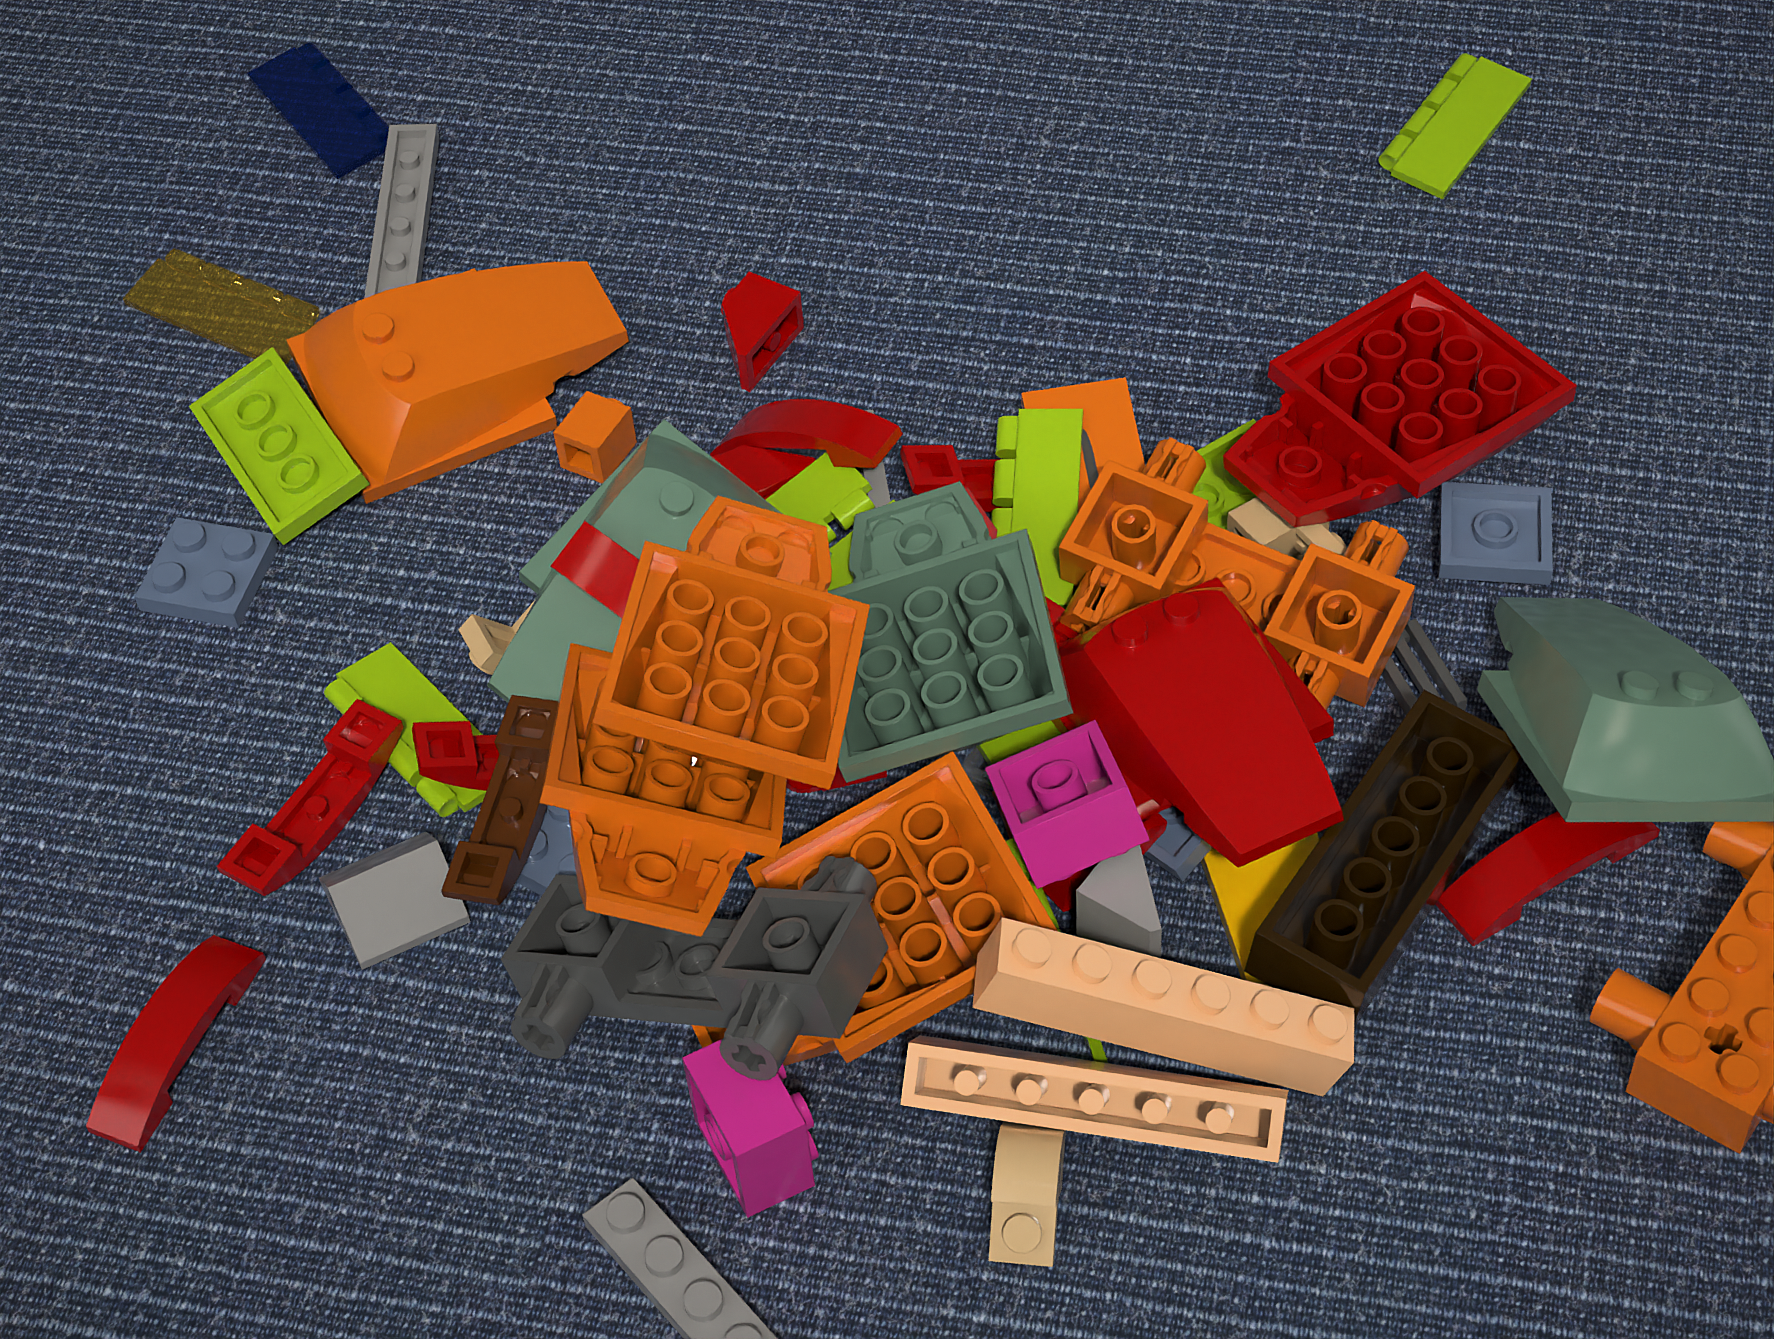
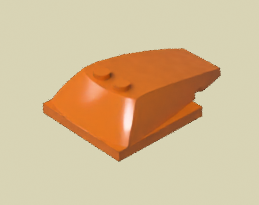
M587 261L546 262L479 271L473 268L463 273L385 290L336 310L318 321L305 333L286 339L289 352L320 414L370 483L360 491L365 504L556 429V415L546 397L554 392V385L557 380L564 376L580 374L629 342L626 328Z
M717 495L693 529L685 552L645 540L592 724L646 738L672 750L708 762L738 769L766 772L829 790L838 763L870 605L828 593L832 568L827 527Z
M571 643L564 667L540 803L568 810L578 888L585 910L701 937L720 904L736 867L742 861L746 852L776 859L782 842L787 778L766 772L738 769L708 762L672 750L646 738L592 724L612 653Z
M953 751L779 848L776 859L765 856L745 867L756 890L758 887L800 890L807 880L813 878L818 873L819 865L826 856H835V858L843 859L845 857H853L855 862L862 864L872 873L877 882L878 889L870 905L889 947L841 1038L798 1035L783 1062V1066L836 1050L839 1051L846 1063H849L941 1010L973 995L977 954L1002 917L1058 932ZM691 1025L702 1048L723 1039L727 1029Z

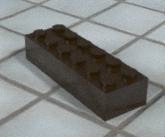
M1424 689L1342 807L1344 821L1328 827L1255 932L1244 972L1273 988L1354 1008L1355 1028L1512 788L1523 758L1507 734Z

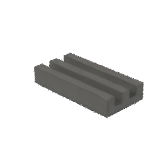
M1417 619L1408 621L1394 651L1407 670L1411 680L1421 694L1425 689L1440 697L1407 642H1410L1445 700L1466 711L1467 699L1419 622ZM1390 656L1381 676L1403 712L1407 715L1417 701V698Z

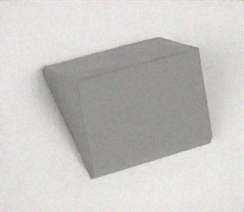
M423 832L319 877L324 892L362 970L471 922L463 900L447 898L442 895L441 889L449 867L438 840L427 832Z
M1138 845L1122 855L1110 857L1099 862L1076 890V936L1161 958L1162 928L1141 847Z

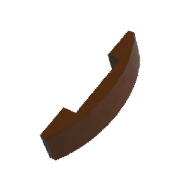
M511 695L494 742L499 752V758L469 842H458L441 889L443 897L500 905L516 883L535 843L547 808L546 804L540 803L558 701Z

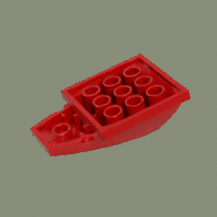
M1424 270L1269 362L1268 378L1285 391L1279 398L1280 409L1275 414L1265 415L1254 423L1223 455L1224 469L1294 528L1326 523L1368 512L1411 497L1418 499L1443 482L1465 474L1485 460L1515 444L1542 425L1558 410L1573 402L1577 385Z
M1218 577L1185 591L1133 607L1076 637L1057 644L1073 714L1051 721L1058 731L1064 734L1096 720L1129 788L1141 820L1172 806L1177 807L1184 814V823L1238 868L1344 821L1342 809L1329 774L1315 746V743L1334 736V719Z

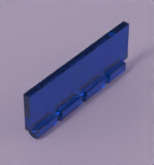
M306 43L300 46L298 50L293 47L247 73L249 80L336 179L386 152L389 125L375 112L358 91L353 89L348 80L331 64L314 43Z

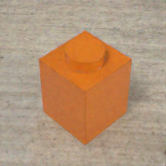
M589 391L583 394L553 432L560 467L602 484L618 468L637 443L631 407L624 405L616 399L605 398Z

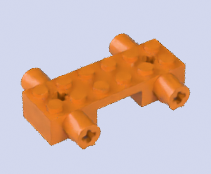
M1171 437L1159 441L1142 473L1109 459L1107 460L1059 546L1061 579L1078 586L1065 612L1061 616L1060 622L1082 634L1092 627L1127 611L1129 608L1185 591L1218 577L1326 711L1334 695L1365 708L1411 616L1415 585L1395 578L1409 550L1408 542L1398 533L1397 529L1389 528L1375 520L1371 522L1366 521L1358 526L1343 556L1311 543L1302 561L1208 522V500L1192 494L1206 468L1204 458L1194 450L1193 446L1177 442L1176 439Z
M1714 822L1703 846V853L1719 863L1727 864L1737 869L1742 877L1748 880V883L1675 995L1671 996L1617 968L1599 994L1589 1021L1629 1042L1630 1046L1638 1051L1635 1056L1626 1093L1739 1154L1761 1119L1774 1124V822Z

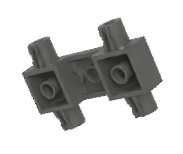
M826 856L819 865L818 873L813 878L807 880L800 890L758 887L739 920L712 918L703 935L699 937L587 911L579 893L577 876L556 874L501 958L504 967L522 998L511 1023L512 1034L517 1042L529 1052L542 1058L558 1059L566 1053L588 1016L727 1028L719 1047L725 1062L736 1072L748 1078L769 1080L776 1076L798 1035L841 1038L889 947L870 905L878 889L876 879L867 868L855 862L853 857H845L843 859L835 858V856Z

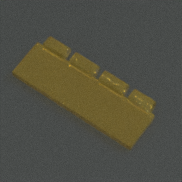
M176 248L166 255V261L158 258L123 297L125 305L253 359H256L273 347L286 365L292 359L286 339L305 333L315 325L319 316V307L289 294L284 296L282 291L250 278L245 279L244 276L210 262L206 264L205 260Z

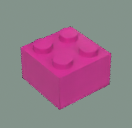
M1096 720L985 768L1012 835L1037 889L1055 881L1067 879L1080 870L1110 857L1122 855L1131 848L1150 840L1129 788Z
M721 1039L682 1057L695 1122L748 1218L815 1186L812 1161L819 1158L814 1140L808 1129L814 1127V1121L802 1095L799 1092L790 1095L782 1080L787 1076L783 1063L776 1076L769 1080L748 1078L736 1072L725 1062L719 1049Z

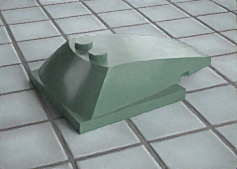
M664 419L519 571V580L537 593L535 602L508 645L487 686L507 703H509L511 695L558 701L565 662L571 643L613 652L622 619L550 567L584 521L640 559L645 540L685 552L693 529L717 495L774 512H781Z
M960 481L855 514L849 557V570L854 577L853 583L828 591V593L870 605L838 758L839 769L846 783L913 762L944 756L952 751L954 753L963 751L1011 732L1073 714L1042 581L1027 529L991 539L983 516Z
M1499 598L1494 609V615L1503 646L1513 655L1507 664L1509 671L1482 670L1477 691L1565 822H1774V759L1761 729L1742 694L1722 671L1688 644L1663 629L1600 599Z

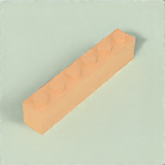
M1003 917L977 954L972 1007L975 1009L1322 1097L1354 1063V1008Z
M919 1035L908 1042L900 1105L1278 1163L1289 1090Z

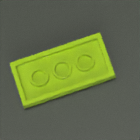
M273 347L189 405V408L273 534L283 546L370 484Z

